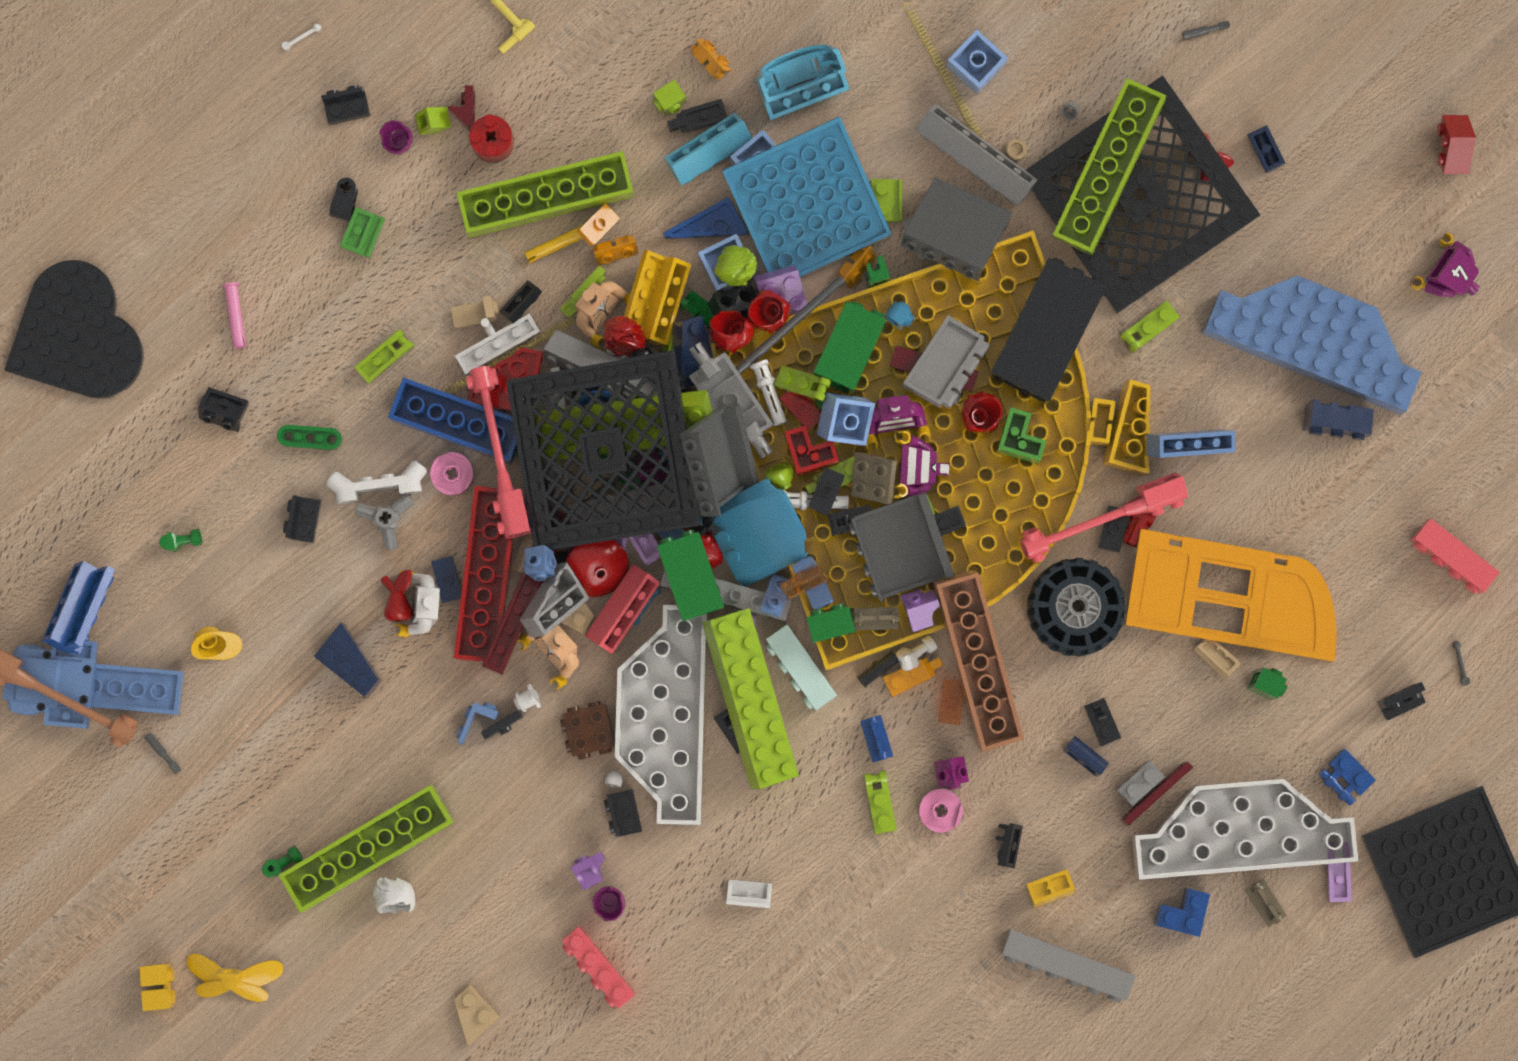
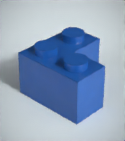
M1185 888L1180 909L1158 904L1154 925L1200 937L1210 894Z

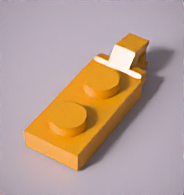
M940 657L931 662L928 661V658L920 659L919 665L916 668L904 671L901 668L883 677V680L891 697H894L931 679V677L935 676L933 670L943 666Z

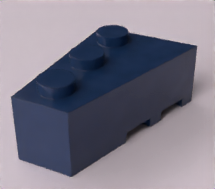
M702 316L690 317L673 323L672 350L675 352L677 369L687 377L686 385L680 386L681 390L695 386L689 376L699 370L698 367L700 366L689 351L690 348L695 347L697 352L700 353L695 345L701 342L709 357L714 359Z
M1313 399L1305 405L1303 431H1309L1310 435L1320 436L1322 433H1330V437L1343 438V435L1352 436L1353 440H1365V438L1372 435L1374 409L1348 405V407L1339 406L1335 402L1321 404L1319 403L1320 400Z
M342 622L314 655L317 660L366 698H369L381 682L376 671L363 654L346 625Z

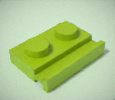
M871 179V188L886 222L902 223V179Z

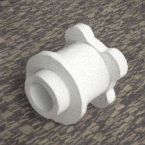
M531 684L527 685L528 690L521 693L516 692V698L513 699L517 709H522L523 712H527V709L534 705L537 708L542 707L539 695Z

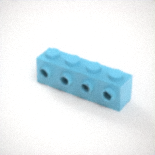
M735 112L665 156L664 159L676 180L681 185L691 182L702 172L711 169L713 165L721 160L727 159L732 153L750 141L752 136L744 121Z

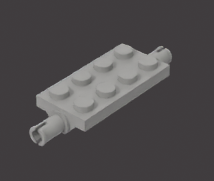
M701 342L695 345L700 353L697 352L695 347L690 348L689 351L700 366L698 367L699 370L689 377L698 391L707 390L712 410L714 411L721 405L740 404L749 443H752L761 459L766 456L762 447L767 454H770L773 450L762 435L763 431L771 427L773 423L726 352L713 359L709 357Z

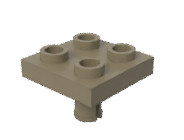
M861 452L855 453L851 496L884 504L893 503L897 460Z

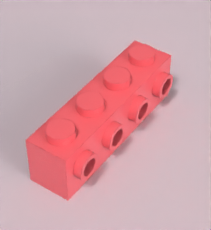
M1431 518L1423 523L1410 540L1414 543L1413 547L1423 554L1427 553L1432 557L1430 560L1435 565L1445 567L1453 579L1457 581L1460 579L1466 584L1465 588L1473 594L1484 593L1500 573Z
M633 564L585 634V637L610 654H613L661 582Z
M581 926L562 940L564 943L562 948L569 956L574 955L576 957L578 968L584 974L586 972L589 973L592 977L590 982L598 991L602 989L606 994L604 999L611 1008L616 1006L619 1009L636 994Z

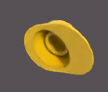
M213 626L203 627L193 634L194 641L191 645V653L197 659L227 660L235 657L242 649V640L238 635L231 632H222Z

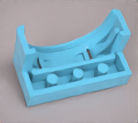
M825 44L812 45L781 55L764 65L757 78H754L766 114L770 120L850 89L844 74L847 70L839 49ZM814 58L817 59L818 65L821 70L820 73L818 71ZM816 77V78L813 79V80L807 81V82H805V83H802V84L797 85V86H795V87H792V88H790V89L784 90V89H786V88H788V87H791V86H793V85H795V84H798V83H800V82H803V81H806V80H808V79H811V78Z

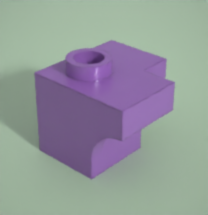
M921 589L900 595L913 632L934 625L932 615L940 607V604L933 590L922 593Z
M602 852L589 858L584 855L574 861L576 865L572 866L571 869L583 890L604 880L600 873L601 863L606 860Z

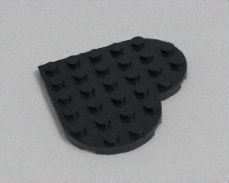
M67 260L48 267L36 279L4 371L86 397L104 399L114 397V395L127 390L136 381L142 369L144 351L142 342L134 328L122 318L115 316L117 299L109 278L99 268L90 263L80 260Z

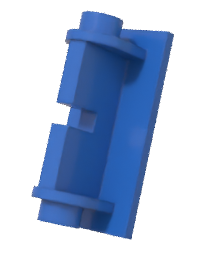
M881 715L860 721L872 762L893 757Z

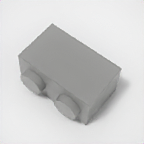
M1146 761L1118 786L1115 791L1129 806H1133L1165 776L1151 761Z

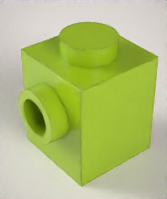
M675 79L653 93L655 100L652 102L658 112L663 111L665 116L669 113L674 114L682 108L681 105L687 102L686 95Z

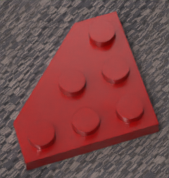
M521 347L513 355L491 367V369H496L499 385H496L494 390L489 391L493 408L511 411L506 380L538 375L543 360V351ZM469 389L467 400L483 406L481 393H474L473 389Z

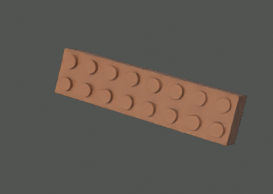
M970 570L947 579L943 578L933 581V587L940 604L941 616L978 748L984 752L1024 740L979 573L975 570Z

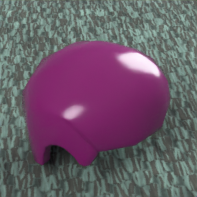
M391 120L386 122L379 131L382 139L381 145L391 154L400 155L408 151L413 142L410 128L401 121Z
M612 886L602 887L595 893L592 901L595 914L600 916L603 921L616 920L623 914L626 907L624 895L620 890Z

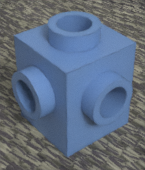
M545 545L525 549V561L523 562L525 574L535 581H545L548 577L555 576L556 559L551 549Z

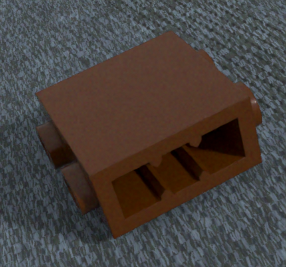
M597 701L589 703L588 708L580 710L579 706L567 709V713L563 714L564 719H560L562 731H567L568 740L565 741L567 753H572L573 757L577 756L578 760L591 757L590 753L599 751V755L612 752L611 748L615 747V740L606 704L601 705V702Z

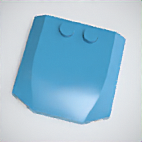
M768 478L738 493L719 508L720 516H713L715 518L714 524L721 528L717 535L713 534L735 579L744 587L807 557L804 545L806 531L787 494L782 489L778 490L774 487Z

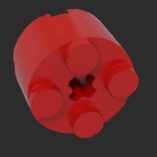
M488 114L479 118L471 127L469 134L470 143L475 154L481 160L490 163L500 162L511 154L514 147V137L509 124L504 119ZM495 136V138H496L495 141H493V140H490V141H489V140H488L489 137H492V138H493V137Z

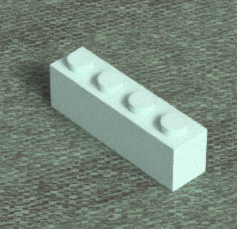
M785 625L766 639L768 643L765 645L771 656L776 654L780 660L778 666L784 674L787 672L793 679L790 683L797 692L802 691L805 696L802 700L809 710L814 708L817 711L837 697L833 688L788 625Z

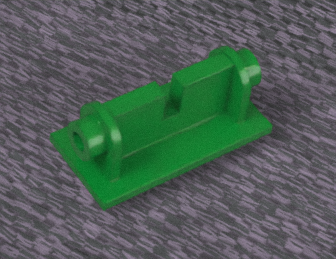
M691 290L687 297L680 302L683 310H687L693 316H702L707 329H710V320L714 316L708 306L709 302Z

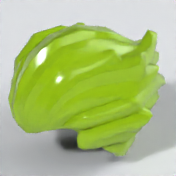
M735 245L726 246L717 259L714 273L721 281L730 286H746L747 282L755 274L758 263L755 260L756 257L748 248Z

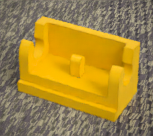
M1068 869L1026 884L1033 908L1075 894V887Z

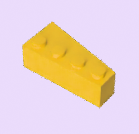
M1131 379L1123 383L1111 429L1110 443L1106 448L1103 465L1141 476L1150 474L1146 434H1150L1151 385Z

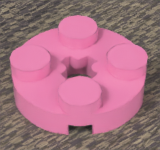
M449 452L434 460L430 469L432 483L438 491L445 495L454 496L463 494L471 486L474 479L472 464L464 455L457 452ZM455 468L458 476L450 480L446 472Z
M936 789L930 791L922 798L919 805V815L921 822L928 829L943 833L952 830L959 824L963 815V807L953 792L947 789ZM942 804L947 813L938 817L935 807H939Z

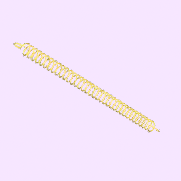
M908 14V17H910V20H913V21H914L915 19H911L914 15L909 16V14ZM919 20V21H917V22H915V23H913V21H912V24H914V27H916V29H917L919 26L922 25V24H920V25H918V26H915V24L918 23V22H920L921 20ZM930 41V42H928V43H924V42H923V44H926V45H925V48H928V49H929L931 46H929V47H926V46H927L929 43H931L932 41ZM929 52V55H931V58H934V59H935L936 57L940 56V55H937V56H935V57H932L935 53L930 54V52ZM947 72V73H945V74H942V75H943V76H942V79H945V80H946L947 78L951 77V75H950V76H948V77H946V78H943V77H944L946 74H948L949 72ZM946 83V86H948V89H951V90H952V89L955 88V87L949 88L952 84L947 85V83ZM956 91L950 92V93H952L951 96H955V97H956L957 95H959L960 93H958V94H956V95H953ZM962 100V101H960V102H956V101H955V103H958V104H957V106H958V105H959L961 102H963L964 100ZM967 112L962 113V114H963V117H966V118H967L968 116L972 115V113H971V114H969V115H967V116H964ZM972 117V118H970V119H967V120H968V121H967V124H970V125H971L972 123H974L975 121H973V122H971V123H968V122H969L971 119H973L974 117Z
M562 321V325H561V324L559 325V328H560V326H561L562 328L564 327V324H565L564 321ZM548 329V333H547V332L545 333V336H546V334H547L548 336L550 335V332H549L550 329ZM541 333V337H540L539 335H537L538 340H539V338H540L541 340L543 339V336H542L543 334H542V333ZM463 381L461 382V385H460L461 388H464V387H463V384L465 385V384H466V381H465V383H464Z

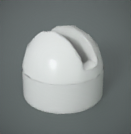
M611 771L606 776L604 784L613 788H621L623 782L621 774L617 771Z

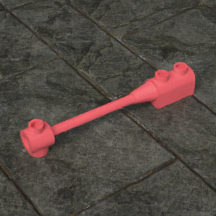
M490 366L471 369L469 371L470 376L466 377L468 389H473L474 393H481L498 471L497 500L493 501L495 514L500 513L501 521L497 522L500 535L505 534L506 539L530 535L531 528L524 495L521 488L513 489L509 473L506 471L489 391L495 389L496 385H499L496 369H491Z
M1175 472L1136 487L1138 497L1127 502L1121 508L1045 537L1042 532H1039L1038 528L1026 530L1022 533L1023 539H1020L1022 551L1028 560L1032 558L1033 562H1039L1045 559L1044 553L1049 552V544L1124 515L1130 516L1151 512L1152 516H1158L1164 513L1163 507L1171 505V508H1179L1184 505L1183 500L1188 498L1183 476Z

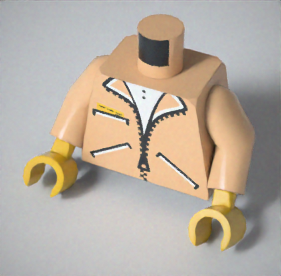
M612 281L603 282L600 285L595 282L592 283L583 292L582 297L575 305L577 327L587 338H591V345L598 349H602L599 346V341L601 340L604 343L605 341L603 336L595 334V332L603 325L622 298L627 305L631 293H626L625 289Z
M559 625L545 636L531 638L528 632L527 634H522L518 639L523 644L520 651L525 650L533 641L560 671L559 675L550 680V684L557 682L558 688L556 690L566 686L567 679L579 665L576 644Z

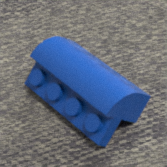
M85 561L74 564L41 641L61 651L80 654L83 646L89 639L88 634L91 627L97 620V613L105 601V594L113 582L114 577L112 575L115 569L109 566L98 569Z

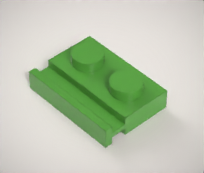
M355 207L340 247L370 259L385 218Z

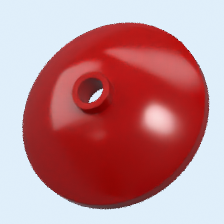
M616 540L574 546L565 560V563H568L589 597H602L615 591L627 574L629 567L628 556L624 548ZM603 570L602 574L597 575L598 571Z

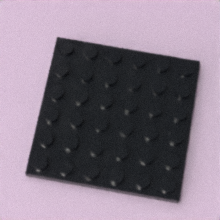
M1483 786L1361 835L1413 958L1420 957L1518 916V866Z

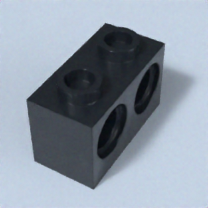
M751 283L746 286H734L732 289L726 291L718 290L713 293L708 306L713 316L721 311L736 310L743 317L748 318L749 304L757 295Z

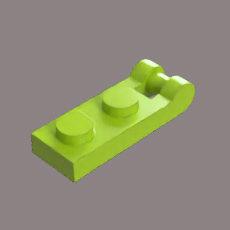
M1166 301L1121 334L1120 338L1128 343L1130 351L1134 353L1177 321L1180 316L1170 303ZM1134 333H1137L1141 338L1139 341H1136L1132 336Z
M401 329L396 331L354 367L368 384L372 383L403 355L414 348L415 345L404 337L405 334ZM396 342H398L401 345V347L398 350H396L392 346Z
M782 365L774 386L824 402L826 397L825 391L827 387H830L832 381Z
M879 771V774L874 775L870 773L864 774L875 834L896 831L886 771ZM881 782L882 789L873 790V783Z

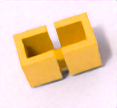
M1094 398L1091 401V421L1088 436L1091 445L1103 447L1109 445L1112 424L1110 423L1113 421L1116 401Z
M170 963L139 967L141 987L164 985V988L141 991L142 1010L150 1011L172 1008L173 1003H176V992L171 987L175 975L174 969L170 968Z

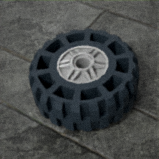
M1083 558L1064 559L1052 564L1039 575L1028 595L1027 617H1029L1032 631L1036 633L1038 640L1042 644L1044 643L1050 650L1062 653V655L1078 657L1093 654L1105 648L1117 637L1125 622L1124 616L1127 612V605L1124 599L1126 597L1125 592L1119 585L1120 581L1110 573L1111 570L1106 566L1099 565L1094 560L1089 561ZM1073 602H1076L1081 606L1080 612H1076L1073 610Z

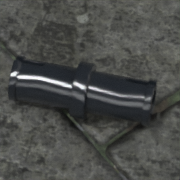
M890 651L889 654L878 662L874 661L869 669L857 676L860 683L866 688L867 685L879 676L883 677L887 670L896 663H899L897 656L893 651Z

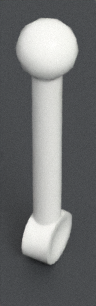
M314 24L312 29L306 31L305 33L301 34L300 36L296 37L290 42H283L282 48L285 51H288L291 48V45L307 37L313 32H319L321 30V25Z

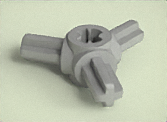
M405 494L391 507L388 504L385 508L381 506L374 508L359 503L355 514L372 520L373 525L378 526V530L383 533L385 549L388 551L398 548L395 529L398 528L397 522L401 520L399 516L410 508L414 502L409 495ZM385 514L391 517L387 524L382 521L385 518Z

